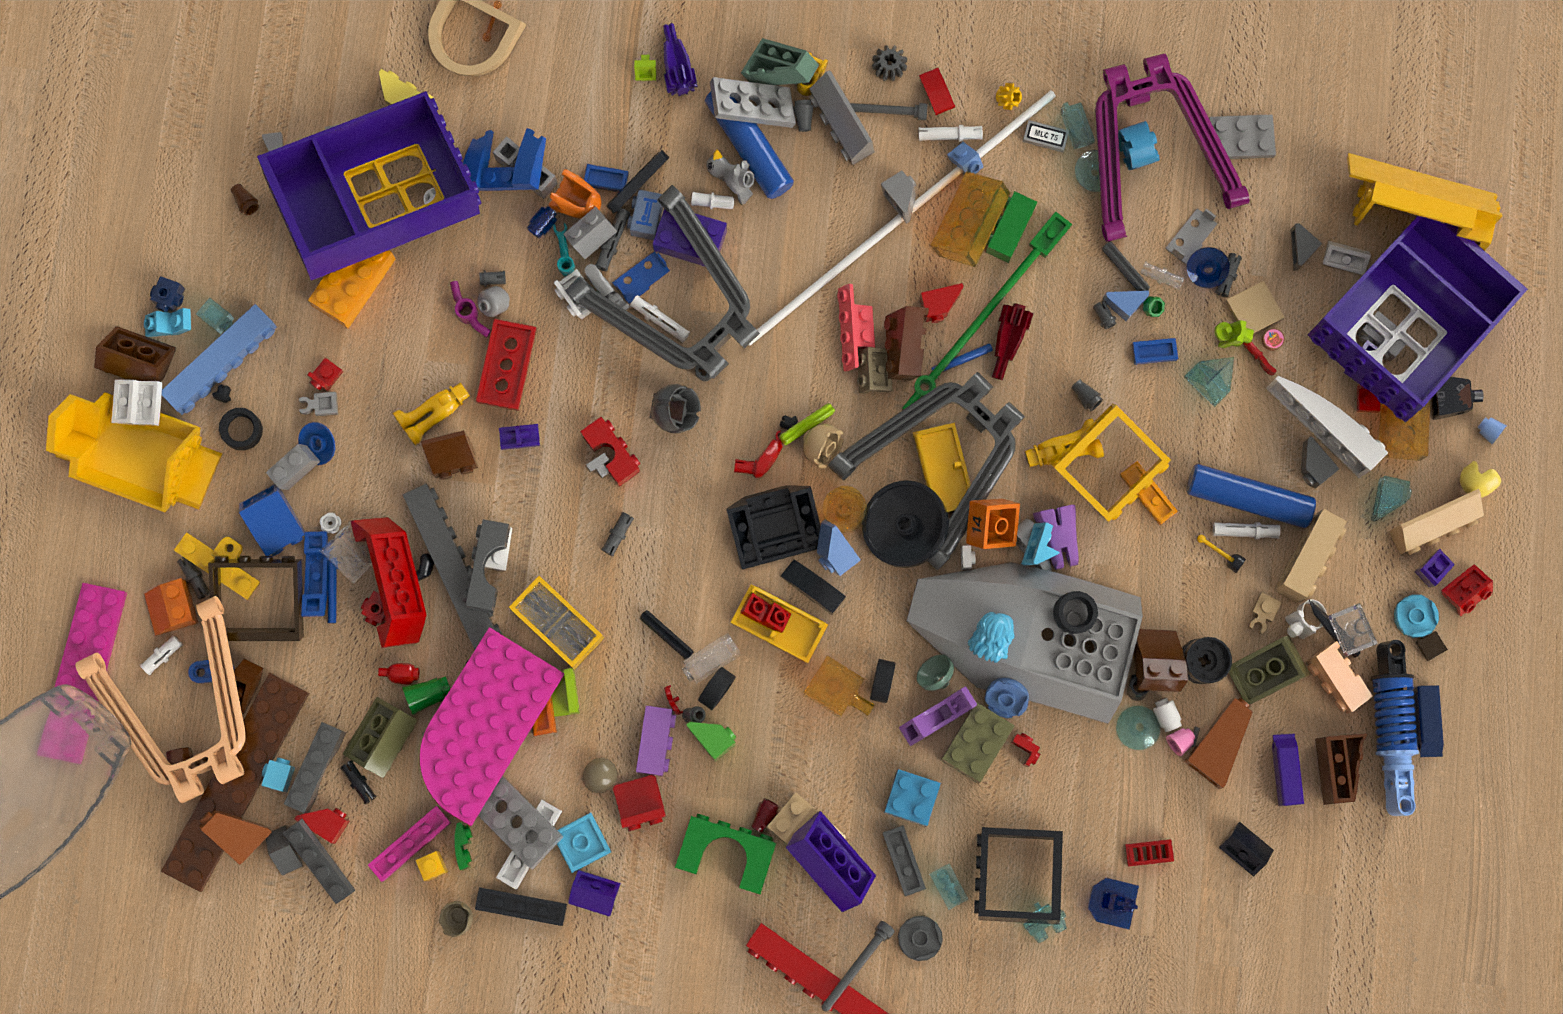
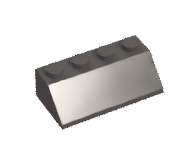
M828 70L810 88L811 96L809 99L815 108H820L822 113L819 116L824 125H830L832 129L830 135L834 142H840L843 148L840 151L846 161L850 159L852 165L875 152L873 142L832 72Z

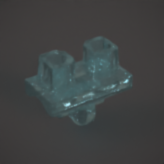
M949 863L929 874L948 910L968 900Z
M1038 902L1034 904L1036 909L1034 912L1051 913L1049 904L1043 907ZM1061 910L1060 925L1023 924L1026 931L1038 943L1048 938L1045 928L1052 925L1056 933L1067 929L1064 920L1066 915L1063 910Z

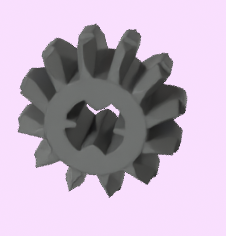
M885 45L884 51L881 49L877 50V55H874L872 58L874 62L872 69L877 70V77L883 75L884 81L887 80V77L895 81V75L900 78L903 76L902 71L907 70V65L905 64L907 57L903 56V49L896 51L895 45L892 49Z

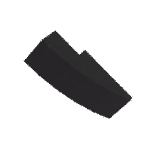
M795 559L780 576L831 615L834 614L846 598L843 593Z

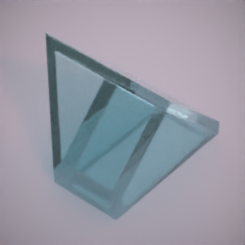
M1234 357L1199 361L1184 377L1215 407L1231 390Z

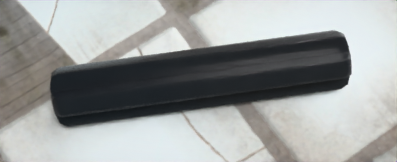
M646 610L641 614L640 620L684 659L688 660L693 655L694 651L652 613Z

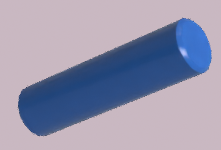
M709 92L705 98V104L715 117L712 93ZM730 97L734 103H738L735 98ZM715 118L741 159L749 163V171L754 174V179L767 198H777L793 186V178L757 123Z
M1200 464L1193 466L1186 492L1190 496L1304 529L1310 525L1316 508L1314 497Z

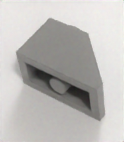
M901 170L881 183L885 198L907 224L911 220L916 198L914 188L916 183L910 175L906 176Z

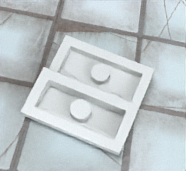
M115 380L111 423L159 426L162 382Z

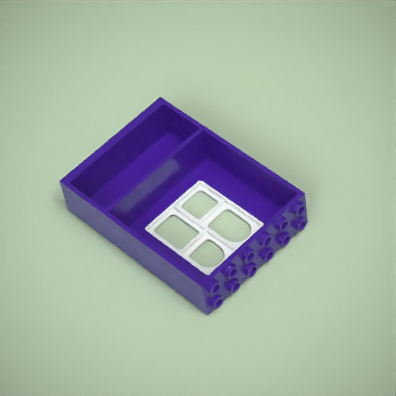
M1417 216L1307 334L1314 344L1327 352L1331 359L1337 361L1348 374L1355 377L1365 389L1377 397L1380 403L1385 404L1393 411L1397 418L1402 419L1404 422H1407L1429 402L1528 290L1473 240L1456 236L1457 226L1422 216ZM1390 294L1397 296L1410 308V313L1394 331H1390L1373 316L1374 311ZM1416 318L1423 319L1437 332L1436 338L1427 348H1423L1406 332L1407 328ZM1364 323L1370 324L1384 337V342L1376 350H1364L1356 342V332ZM1397 340L1403 341L1417 354V359L1400 375L1391 374L1382 363L1384 354Z

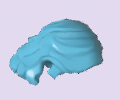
M989 612L977 623V630L968 640V646H970L969 649L973 651L974 655L977 654L978 658H982L984 655L986 661L990 659L991 662L997 663L1001 658L1007 659L1008 647L1015 637L1012 618L1006 614Z

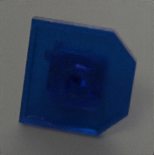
M1104 878L1092 886L1088 910L1096 922L1130 930L1134 909H1138L1136 898L1139 886Z

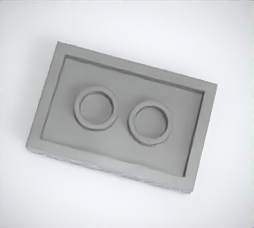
M1273 115L1219 116L1209 118L1230 159L1274 158L1276 156Z

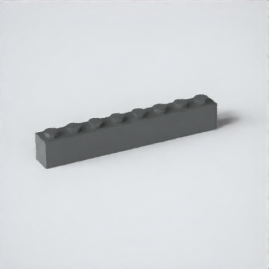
M424 484L403 494L474 650L489 627L503 635L499 625H494L490 618L494 616L493 613L468 609L466 602H463L465 589H469L470 581L467 580L471 566H466L463 560L466 557L462 546L457 547L454 541L457 535L453 527H448L445 522L448 516L443 507H438L436 500L439 497L434 487L430 489L427 484Z

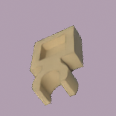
M1260 593L1251 612L1256 615V618L1250 621L1248 628L1252 629L1254 624L1258 623L1261 626L1259 634H1263L1267 628L1266 620L1273 622L1281 601Z

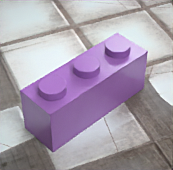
M646 706L636 767L637 773L663 776L664 772H668L670 759H666L667 750L672 749L673 737H669L670 728H675L676 715H673L672 709Z

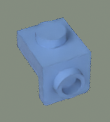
M964 142L947 154L949 160L962 169L967 179H970L983 168L979 153Z

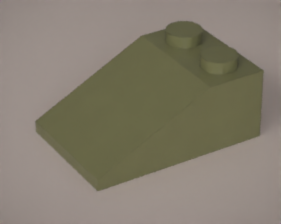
M1290 636L1282 637L1233 663L1229 671L1243 700L1249 705L1310 675Z

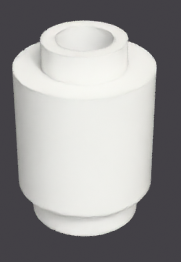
M1167 698L1155 702L1156 707L1153 708V711L1165 732L1182 726L1180 722L1182 719L1173 700L1168 701Z

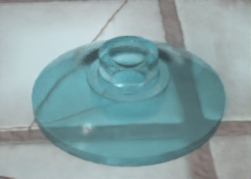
M1098 150L1085 152L1078 159L1075 166V175L1079 184L1093 192H1100ZM1091 170H1097L1098 175L1093 176Z
M1133 706L1121 713L1117 720L1116 731L1120 741L1125 746L1134 750H1144L1151 747L1157 741L1160 735V724L1152 710L1143 706ZM1138 723L1143 725L1141 732L1136 729Z

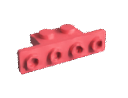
M847 284L838 288L837 294L844 371H850L859 367L858 349L875 348L872 306L854 304L853 284Z

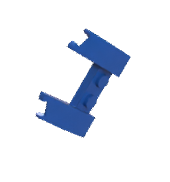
M526 128L515 167L488 168L494 134L492 130H488L483 137L477 140L475 138L472 139L464 157L463 165L466 164L471 174L470 179L475 181L479 191L539 190L546 138L543 136L536 138L533 136L535 132Z

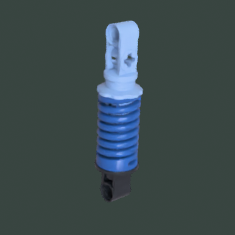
M1400 640L1381 642L1377 646L1378 675L1371 676L1373 687H1375L1373 692L1376 694L1373 697V700L1376 702L1374 709L1377 711L1374 717L1378 719L1375 722V726L1378 727L1375 734L1380 736L1376 739V743L1379 745H1377V752L1375 753L1384 759L1382 771H1384L1386 810L1391 816H1408L1415 811L1414 765H1412L1411 759L1412 756L1419 754L1417 739H1414L1417 737L1416 732H1410V730L1416 729V725L1409 724V722L1416 720L1414 715H1409V713L1415 712V708L1408 707V705H1413L1415 700L1407 698L1414 695V675L1406 673V649Z

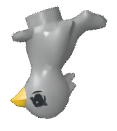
M718 149L715 150L713 155L707 160L708 172L713 177L725 181L727 186L737 194L739 203L741 205L745 204L753 195L749 188L754 183V174L751 171H747L749 163L744 160L741 161L740 165L730 164Z

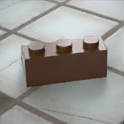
M116 326L96 346L94 368L119 376L125 380L161 382L165 378L176 347Z

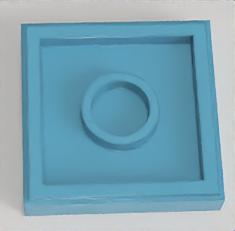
M592 813L558 830L564 837L557 845L571 873L611 853Z

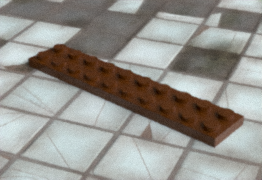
M271 673L268 674L243 720L245 743L236 756L243 767L244 775L223 785L217 780L215 774L213 775L161 872L199 892L203 891L224 850L199 828L201 824L199 822L200 819L207 812L212 813L214 810L240 818L243 817L264 779L262 776L264 765L268 764L269 760H274L310 693Z

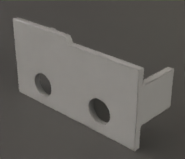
M1197 208L1165 249L1188 265L1203 246L1204 240L1217 225L1213 221L1216 215L1208 209L1202 212ZM1197 220L1199 222V226L1193 227L1191 225V221ZM1182 239L1184 244L1177 246L1176 240Z

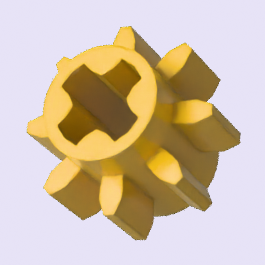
M1005 83V86H1000L996 92L998 106H1003L1005 110H1012L1013 107H1018L1022 100L1020 88L1014 87V83Z

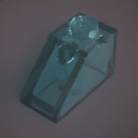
M1383 476L1379 479L1371 521L1376 522L1410 500L1412 489L1409 488L1410 481L1389 476Z

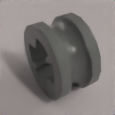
M700 365L695 367V373L699 380L709 381L712 379L708 373L706 376H703L702 372H699V369H703Z

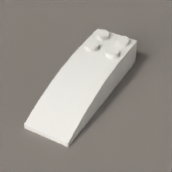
M1277 376L1266 387L1279 402L1358 478L1371 471L1388 454L1385 450V445L1381 441L1375 440L1364 425H1359L1340 408L1320 395L1280 376Z

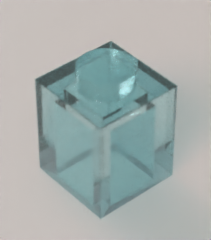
M211 298L196 313L202 321L220 335L232 326V321L234 320V317Z

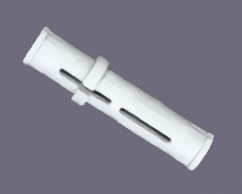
M982 126L919 127V141L959 140V142H963V140H982L983 138Z
M637 295L630 304V307L644 315L647 321L651 320L682 343L689 336L690 331L659 311L656 305H650ZM644 307H645L646 309H648L649 311H651L652 313H654L656 316H658V318H656L654 315H652L651 313H649L648 311H646V310L644 309ZM662 320H664V321L667 322L669 325H671L672 327H674V328L676 329V331H675L674 329H672L671 327H669V326H668L667 324H665L664 322H662Z
M1214 522L1213 536L1279 539L1280 525H1265L1260 522H1255L1254 524Z

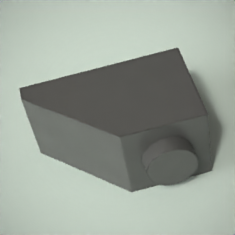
M1310 436L1303 442L1301 473L1304 475V481L1316 489L1336 473L1339 467L1314 438Z

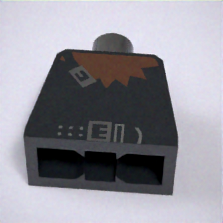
M1450 377L1431 398L1433 420L1468 413L1473 409V403L1483 402V390H1472L1469 379Z

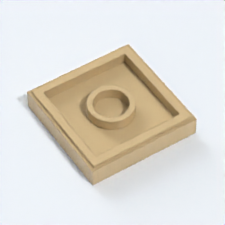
M1264 281L1225 301L1235 320L1246 321V328L1254 330V334L1285 318Z

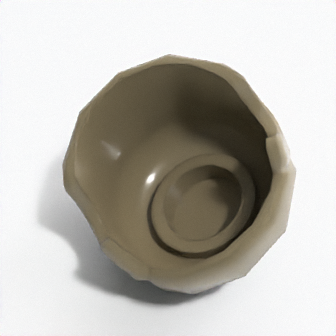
M596 758L585 767L583 782L590 791L605 793L615 784L618 772L610 760Z
M454 901L447 903L441 910L439 923L443 928V933L451 937L464 935L471 928L473 914L466 903Z

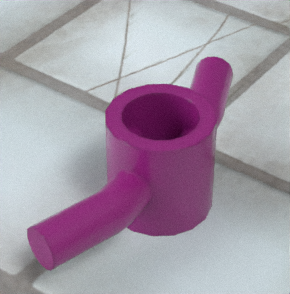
M458 281L450 282L452 296L456 302L455 313L458 319L464 324H470L473 329L487 338L491 331L477 320L479 312L475 303L471 299L461 296ZM470 307L472 312L469 315H461L463 308Z

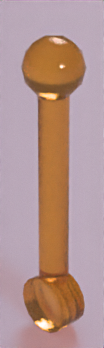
M495 1L494 7L496 9L501 8V1ZM493 16L490 19L486 33L482 35L485 42L491 40L490 33L495 21Z

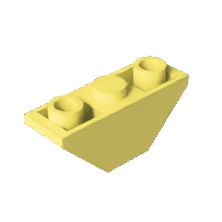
M383 69L379 71L387 106L420 94L412 83L408 81L402 82L394 72L390 70L386 72Z

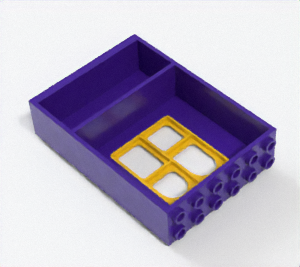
M427 91L257 156L265 180L311 281L480 214L479 205L482 203L478 195V187L475 181H471L469 168L466 164L463 165L461 152L458 147L455 148L453 136L445 128L446 122L442 114H438L436 101L434 98L430 99ZM405 156H415L421 160L423 166L419 174L395 184L389 182L383 170L385 164ZM369 170L375 171L382 186L381 189L362 197L358 196L351 178ZM420 183L432 185L436 191L434 199L423 206L413 207L406 189ZM397 194L405 209L404 213L380 223L372 224L364 210V205L388 195Z

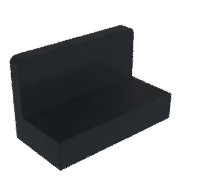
M1241 822L1235 826L1232 833L1219 846L1223 852L1253 877L1267 865L1274 851Z

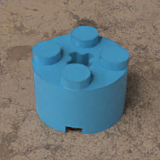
M1146 121L1118 130L1120 152L1123 151L1125 156L1123 161L1128 170L1137 169L1160 160L1158 151L1154 147V144H1157L1156 135L1153 131L1150 132Z

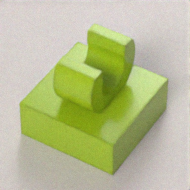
M641 55V60L634 61L635 81H656V60H650V55Z

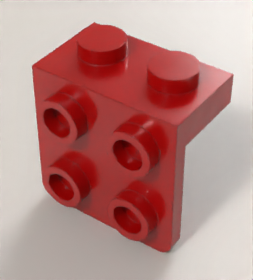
M654 775L617 784L613 787L621 817V825L623 829L628 828V832L641 829L640 824L649 822L650 826L662 823V818L667 817L657 779Z

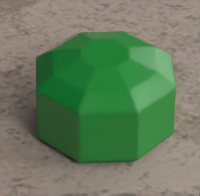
M1149 296L1143 302V311L1147 316L1159 317L1164 312L1165 302L1161 297Z

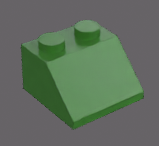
M696 722L686 724L690 732L715 762L736 745L734 741L736 736L728 726L724 729L722 725Z

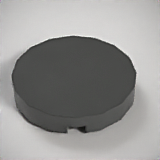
M913 916L906 920L898 933V943L902 952L910 959L925 961L934 957L940 950L943 942L942 931L938 924L925 916Z

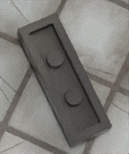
M904 825L883 832L882 834L904 896L925 890L926 887Z

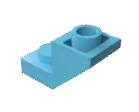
M182 308L172 313L154 311L145 315V336L180 335L190 331V309Z

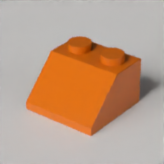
M182 578L160 584L144 594L155 636L199 623L189 585Z

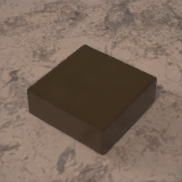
M1436 631L1416 642L1427 661L1448 650Z

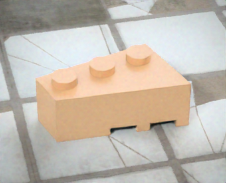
M1336 641L1322 648L1306 662L1311 674L1315 677L1318 676L1322 681L1321 686L1325 692L1332 694L1336 699L1335 704L1338 709L1348 714L1373 696L1359 674L1355 675L1348 666L1351 664L1350 660L1347 657L1343 659L1337 650L1341 646Z

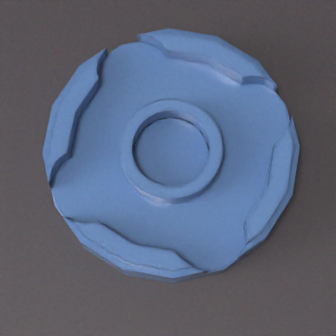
M999 678L992 681L987 687L985 702L989 705L990 711L998 716L1012 718L1016 715L1020 716L1026 711L1029 703V694L1024 685L1017 680Z

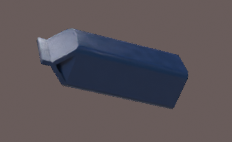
M1439 685L1413 687L1417 747L1420 752V758L1443 757L1444 741Z

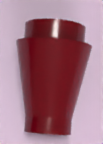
M764 798L762 802H759L751 827L763 833L764 829L779 813V806L771 800Z

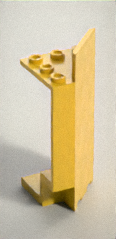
M1348 153L1349 177L1364 181L1363 185H1360L1357 197L1360 199L1359 203L1355 205L1352 214L1355 217L1354 225L1358 226L1375 203L1458 226L1456 236L1473 240L1484 251L1491 244L1495 224L1503 216L1499 212L1500 204L1499 201H1496L1498 197L1496 193Z
M106 392L95 403L70 394L48 416L46 451L55 454L57 458L70 462L68 477L162 512H166L176 502L199 510L223 454L200 445L202 437H200L201 427L160 413L159 426L111 423L114 395Z

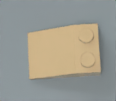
M795 793L767 828L784 843L788 844L793 834L818 811L800 795ZM837 829L838 832H839V833L844 837V839H845L846 836H845L839 829Z

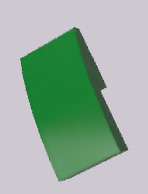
M463 822L457 823L455 829V854L460 871L471 868L469 862H472L469 850H464L463 846L471 844L470 838L473 835L468 825L465 826Z

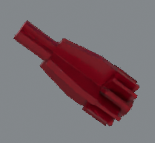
M1013 303V306L1003 304L998 320L1001 323L997 333L994 355L998 357L992 374L994 379L1003 381L1008 362L1013 361L1026 330L1030 328L1034 313L1026 311V306Z

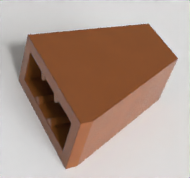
M214 810L212 813L207 812L199 821L201 822L199 828L239 865L272 833L265 825Z

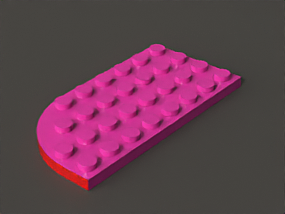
M490 627L428 724L422 738L419 754L421 775L431 797L443 810L470 827L564 676V673Z

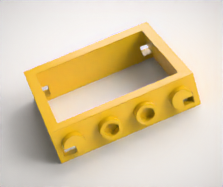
M1112 403L1051 465L1109 522L1111 519H1117L1122 514L1121 509L1126 504H1132L1137 499V494L1142 489H1147L1153 483V478L1158 473L1162 474L1169 467L1168 463L1171 459L1116 404ZM1118 416L1160 459L1118 501L1106 510L1065 468Z

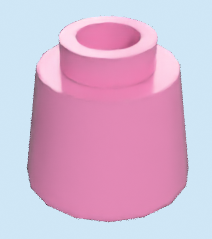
M1182 728L1166 736V740L1173 752L1181 757L1194 745L1195 735L1190 729L1187 728L1185 730Z

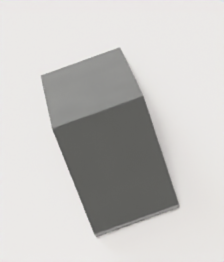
M1300 223L1295 224L1290 230L1293 271L1299 270L1322 244Z
M286 825L272 831L266 838L268 854L282 876L303 867L299 854L283 834L288 829Z

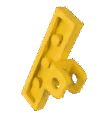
M186 532L174 551L209 574L208 563L215 559V556L224 555L229 556V559H237L242 553L243 546L231 537H225L213 550ZM230 544L234 547L232 552L227 551V546ZM220 568L221 583L247 600L260 584L259 580L241 568Z

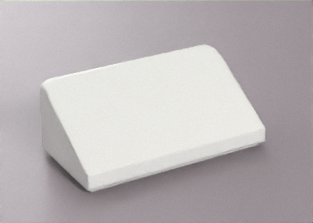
M1328 241L1322 264L1363 275L1371 254L1365 250Z

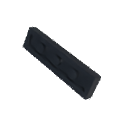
M479 887L475 910L563 926L568 904Z

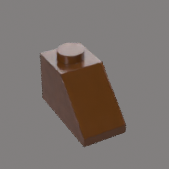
M243 659L234 670L242 714L246 712L260 684L264 669L246 659Z

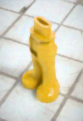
M459 383L453 388L450 386L449 390L444 389L436 393L411 412L405 413L401 410H396L392 414L412 443L417 446L421 442L422 436L429 429L453 414L459 406L463 405L462 401L470 397L463 385ZM429 412H433L428 418L416 424L415 426H412L423 416H425Z
M1092 418L1087 419L1081 429L1066 435L1050 438L1038 444V447L1033 445V449L1026 450L1025 455L1029 467L1036 465L1042 467L1043 464L1051 465L1066 450L1065 446L1072 444L1094 420ZM1093 440L1077 457L1091 455L1095 458L1104 457L1100 440Z

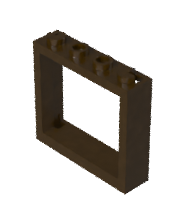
M223 555L215 556V559L208 563L209 598L216 596L221 603L220 568H293L295 628H226L228 641H300L304 637V623L301 616L303 595L302 559H295V556H282V559H273V556H260L259 559H251V556H238L237 559H229V556Z

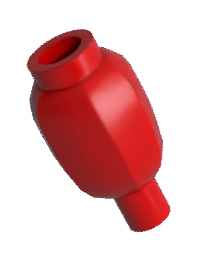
M395 663L388 668L378 669V676L387 677L392 683L409 685L419 680L420 669L415 668L413 664Z

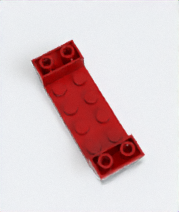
M389 517L350 521L355 542L367 541L386 618V623L376 627L381 648L419 643L427 614L406 531Z

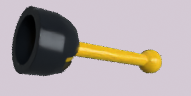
M1202 534L1197 537L1199 543L1206 544L1228 559L1227 565L1235 573L1238 572L1246 560L1239 554L1229 556L1206 540V537Z

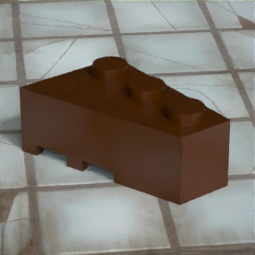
M1367 733L1327 736L1315 739L1323 805L1355 802L1360 774H1358L1360 761L1363 760L1362 750Z

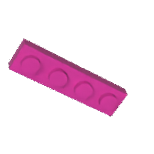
M435 806L368 864L369 868L381 882H384L449 826L451 821L438 806Z

